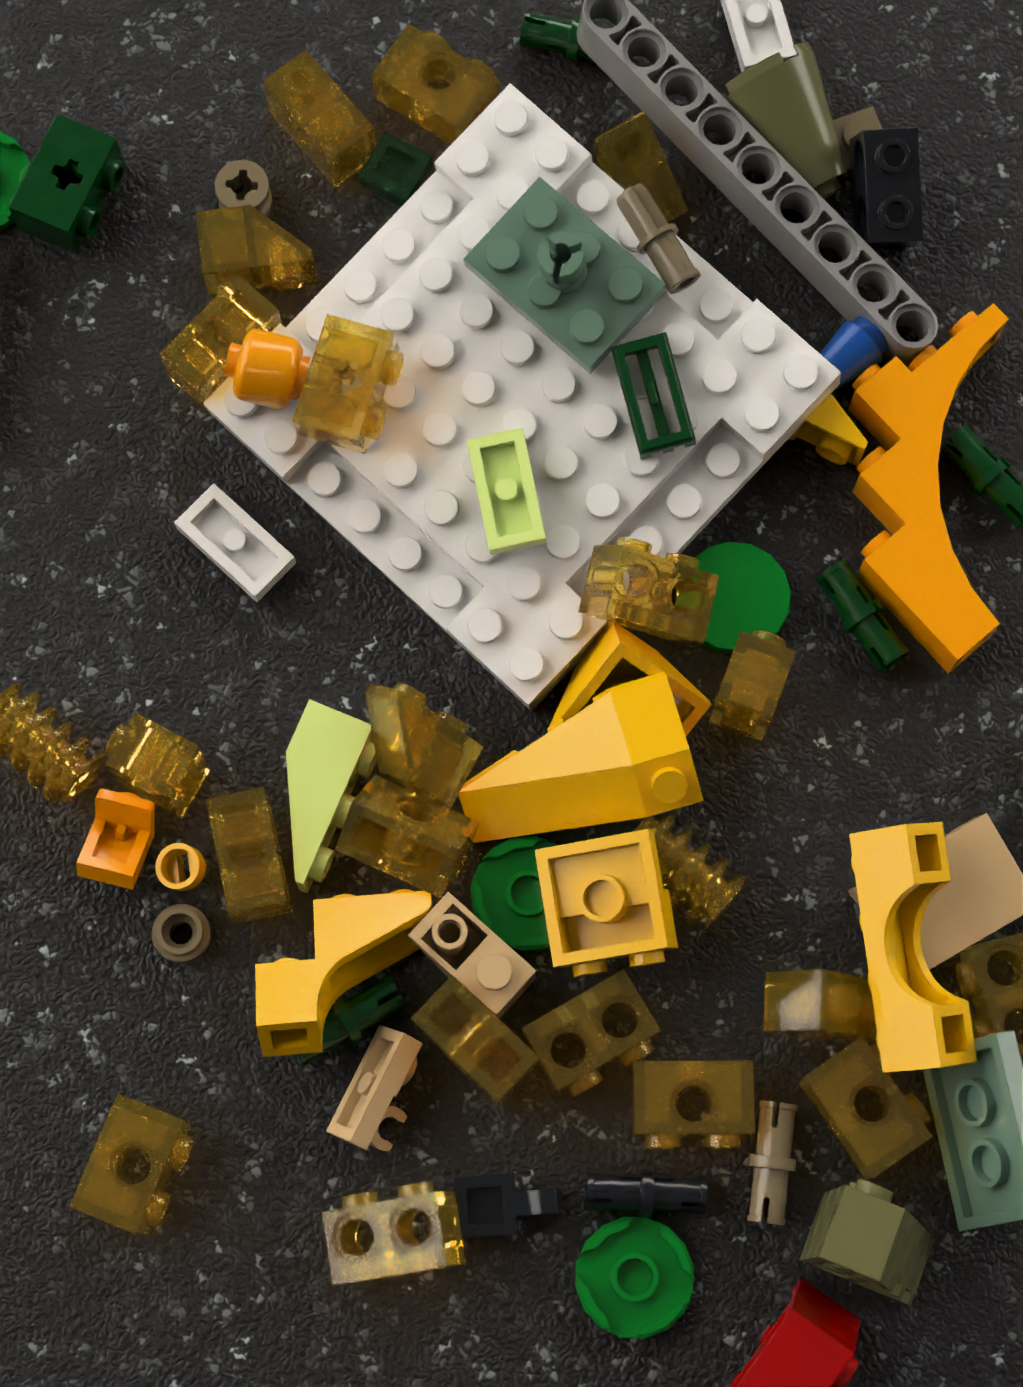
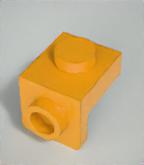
M99 789L95 798V819L76 862L77 876L133 890L154 838L155 804L130 792Z

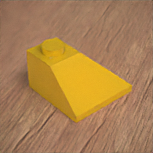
M611 619L577 663L550 726L562 718L565 721L592 704V698L609 687L663 671L667 675L685 736L689 734L709 709L711 703L657 650Z

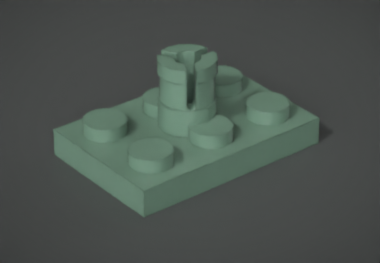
M541 177L527 189L463 259L465 266L590 374L610 354L611 347L618 345L667 291L666 284Z
M1014 1030L974 1039L976 1062L923 1069L959 1232L1023 1220V1063Z

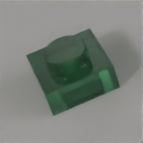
M384 132L358 175L359 185L403 206L421 186L433 166V157L431 154Z

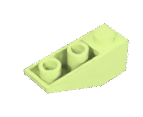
M310 699L286 750L295 882L299 890L307 894L313 880L322 883L325 879L335 851L329 849L328 846L337 827L343 830L347 828L358 798L351 796L360 775L369 777L381 748L380 745L374 743L376 735L373 725Z

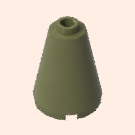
M801 42L793 45L798 54L797 56L784 61L780 52H777L726 83L725 86L730 95L720 94L823 199H826L843 188L839 179L847 174L815 54L808 42Z

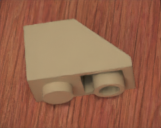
M449 892L443 896L408 935L451 982L496 1023L536 980V970Z

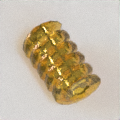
M17 682L0 694V757H10V766L16 772H26V781L34 788L43 787V796L50 803L61 800L63 803L69 802L91 784L101 771L108 757L102 751L87 760L84 755L91 744L90 739L85 736L73 744L68 743L67 741L75 728L74 725L68 721L54 730L51 725L58 714L57 709L52 706L37 714L35 710L42 696L35 691L20 699L18 696L22 690V683Z
M673 812L658 820L653 816L646 817L634 831L654 830L663 889L673 888L670 894L672 910L689 902L690 906L685 922L692 925L706 917L708 921L703 932L705 933L741 892L747 877L742 873L729 881L723 879L729 864L726 858L710 866L707 865L706 860L712 847L708 842L691 851L688 846L694 830L689 827L673 835L670 831L677 816Z

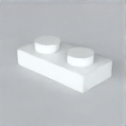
M720 0L741 72L777 52H780L784 61L797 56L781 0Z
M214 483L174 522L178 531L256 602L296 564L295 557Z

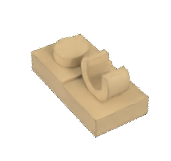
M379 1025L326 1132L365 1150L370 1145L382 1151H390L393 1144L380 1137L379 1125L387 1117L405 1122L407 1116L404 1111L390 1105L393 1096H397L400 1088L412 1078L417 1066L416 1056L423 1043L403 1032Z

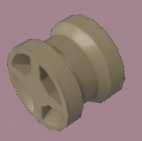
M236 160L226 164L218 172L214 182L215 193L224 219L233 226L240 228H251L263 223L270 215L273 207L269 179L264 169L252 161ZM243 185L242 191L238 192L237 194L234 193L238 188L242 187Z

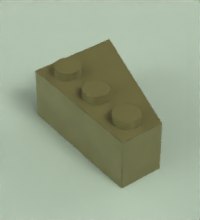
M858 1179L857 1183L850 1182L849 1186L842 1185L823 1194L799 1261L911 1306L935 1238L905 1208L890 1203L894 1194L892 1191L874 1183Z

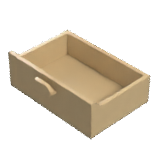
M987 813L969 820L944 835L951 881L932 897L926 907L921 924V947L929 970L1023 915V874ZM855 886L848 890V892L859 905L857 887Z

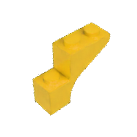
M399 889L387 894L363 896L340 894L332 898L314 899L315 959L283 958L273 963L255 964L256 1027L263 1057L323 1052V1028L328 1012L335 1001L350 988L420 949L408 935L432 910L431 890L413 891Z

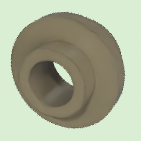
M176 904L166 908L157 916L152 927V940L155 948L164 958L176 963H187L200 957L207 949L211 938L210 924L205 915L196 907L187 904ZM181 924L191 926L193 933L187 943L176 944L173 942L172 932L177 926Z

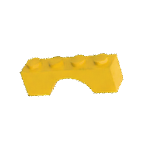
M943 823L903 824L849 834L852 851L851 865L855 874L860 908L859 920L864 936L869 972L868 985L872 993L877 1028L876 1042L880 1052L883 1073L941 1068L976 1062L977 1057L969 1002L946 991L935 980L927 967L921 947V924L926 907L937 891L951 881Z

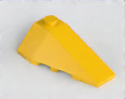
M665 671L607 688L592 698V704L565 721L562 718L548 727V733L521 751L513 750L457 787L473 843L646 818L704 801L689 745Z

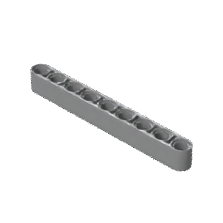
M584 0L577 29V40L583 51L847 321L853 322L857 317H864L882 332L888 343L887 351L882 354L885 360L890 362L897 356L908 366L918 354L931 344L937 335L938 321L933 310L629 0ZM597 18L608 19L615 26L608 29L600 28L592 20ZM633 56L645 57L652 63V66H636L629 58ZM671 94L682 95L688 99L690 104L687 106L675 105L669 101L667 96ZM710 132L719 133L726 138L728 143L725 145L713 144L704 134ZM750 170L758 172L764 177L766 183H751L744 177L742 172ZM781 210H795L802 216L804 222L797 224L789 222L783 217ZM830 248L835 250L840 255L842 262L833 263L827 261L822 257L819 249ZM858 287L872 288L879 295L880 302L873 303L863 299L858 292ZM903 325L913 329L918 336L919 342H909L901 338L896 326Z

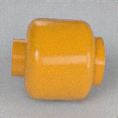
M252 329L245 335L242 345L231 342L223 376L234 378L232 389L234 395L239 400L282 410L289 405L291 399L300 401L311 357L302 355V345L295 338L261 329Z

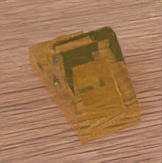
M645 112L636 114L595 138L597 166L624 190L640 183L645 185L667 222L689 211Z

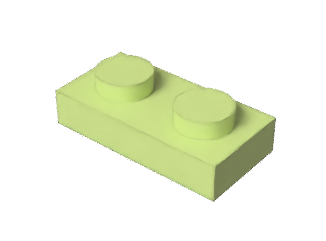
M523 427L467 439L490 554L494 555L547 543Z

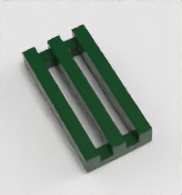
M664 332L612 346L611 352L640 459L652 457L651 454L660 451L663 453L674 451L675 447L684 445L686 448L696 445L695 434L667 333ZM657 348L681 431L670 434L647 352ZM634 354L637 357L658 438L651 440L647 438L626 361L627 356Z

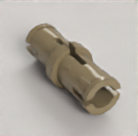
M760 1100L756 1154L749 1155L748 1166H754L747 1221L765 1222L767 1199L769 1198L767 1223L785 1225L789 1171H795L796 1159H791L795 1114L798 1105L780 1102L778 1125L775 1127L778 1103Z

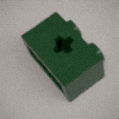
M56 114L8 206L18 230L77 254L84 239H91L96 233L102 217V210L100 208L108 192H116L123 180L126 165L116 138Z

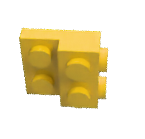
M644 829L535 850L553 967L572 966L573 977L588 976L608 972L607 960L629 957L630 967L665 962L664 950L678 948L669 890L663 889L654 830Z

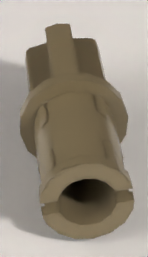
M640 183L625 189L617 198V206L639 240L637 250L640 254L648 255L665 282L670 294H676L688 288L700 278L701 274L694 267L676 237L678 227L674 223L668 224L645 185Z

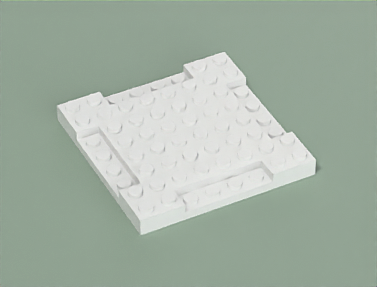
M510 83L434 162L436 171L292 322L286 328L280 323L272 331V333L297 339L302 345V355L311 357L300 401L291 399L289 405L282 410L242 401L236 398L233 393L234 378L228 377L203 405L216 420L528 709L533 711L579 662L611 619L616 622L804 423V420L836 389L840 383L841 372L758 299L752 302L676 235L692 264L700 272V278L691 286L676 294H670L667 290L618 345L664 332L667 333L695 434L696 445L686 448L683 445L675 447L674 451L663 453L660 451L651 454L652 457L640 459L612 352L591 374L588 373L465 266L463 260L465 256L527 189L541 177L663 281L648 255L640 254L637 250L639 240L617 206V198L623 193L624 189L592 162V156L589 151ZM658 348L649 350L647 352L670 434L681 432ZM636 354L627 356L626 361L648 440L658 438ZM523 427L547 543L491 555L466 440Z

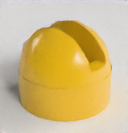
M173 843L160 852L156 860L155 870L159 881L164 886L177 891H188L199 886L206 875L207 865L202 854L196 848L184 843ZM185 854L188 855L190 877L187 880L184 861L181 856Z

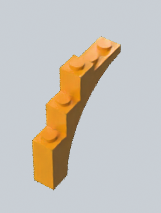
M994 303L979 316L974 311H970L963 316L949 331L948 334L952 338L938 350L933 345L928 346L914 358L908 368L897 356L882 368L877 363L871 365L852 384L855 392L848 408L852 415L882 445L868 454L857 466L856 469L860 474L852 492L892 534L891 536L884 530L863 548L861 554L865 559L857 576L948 674L985 643L1000 624L971 587L952 549L941 510L938 473L943 425L953 396L970 368L999 339L1009 319Z

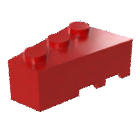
M800 1278L791 1291L793 1296L790 1303L774 1326L769 1325L759 1340L761 1342L760 1346L741 1373L736 1374L728 1387H845L859 1365V1360L854 1358L853 1355L855 1353L861 1319L809 1282Z

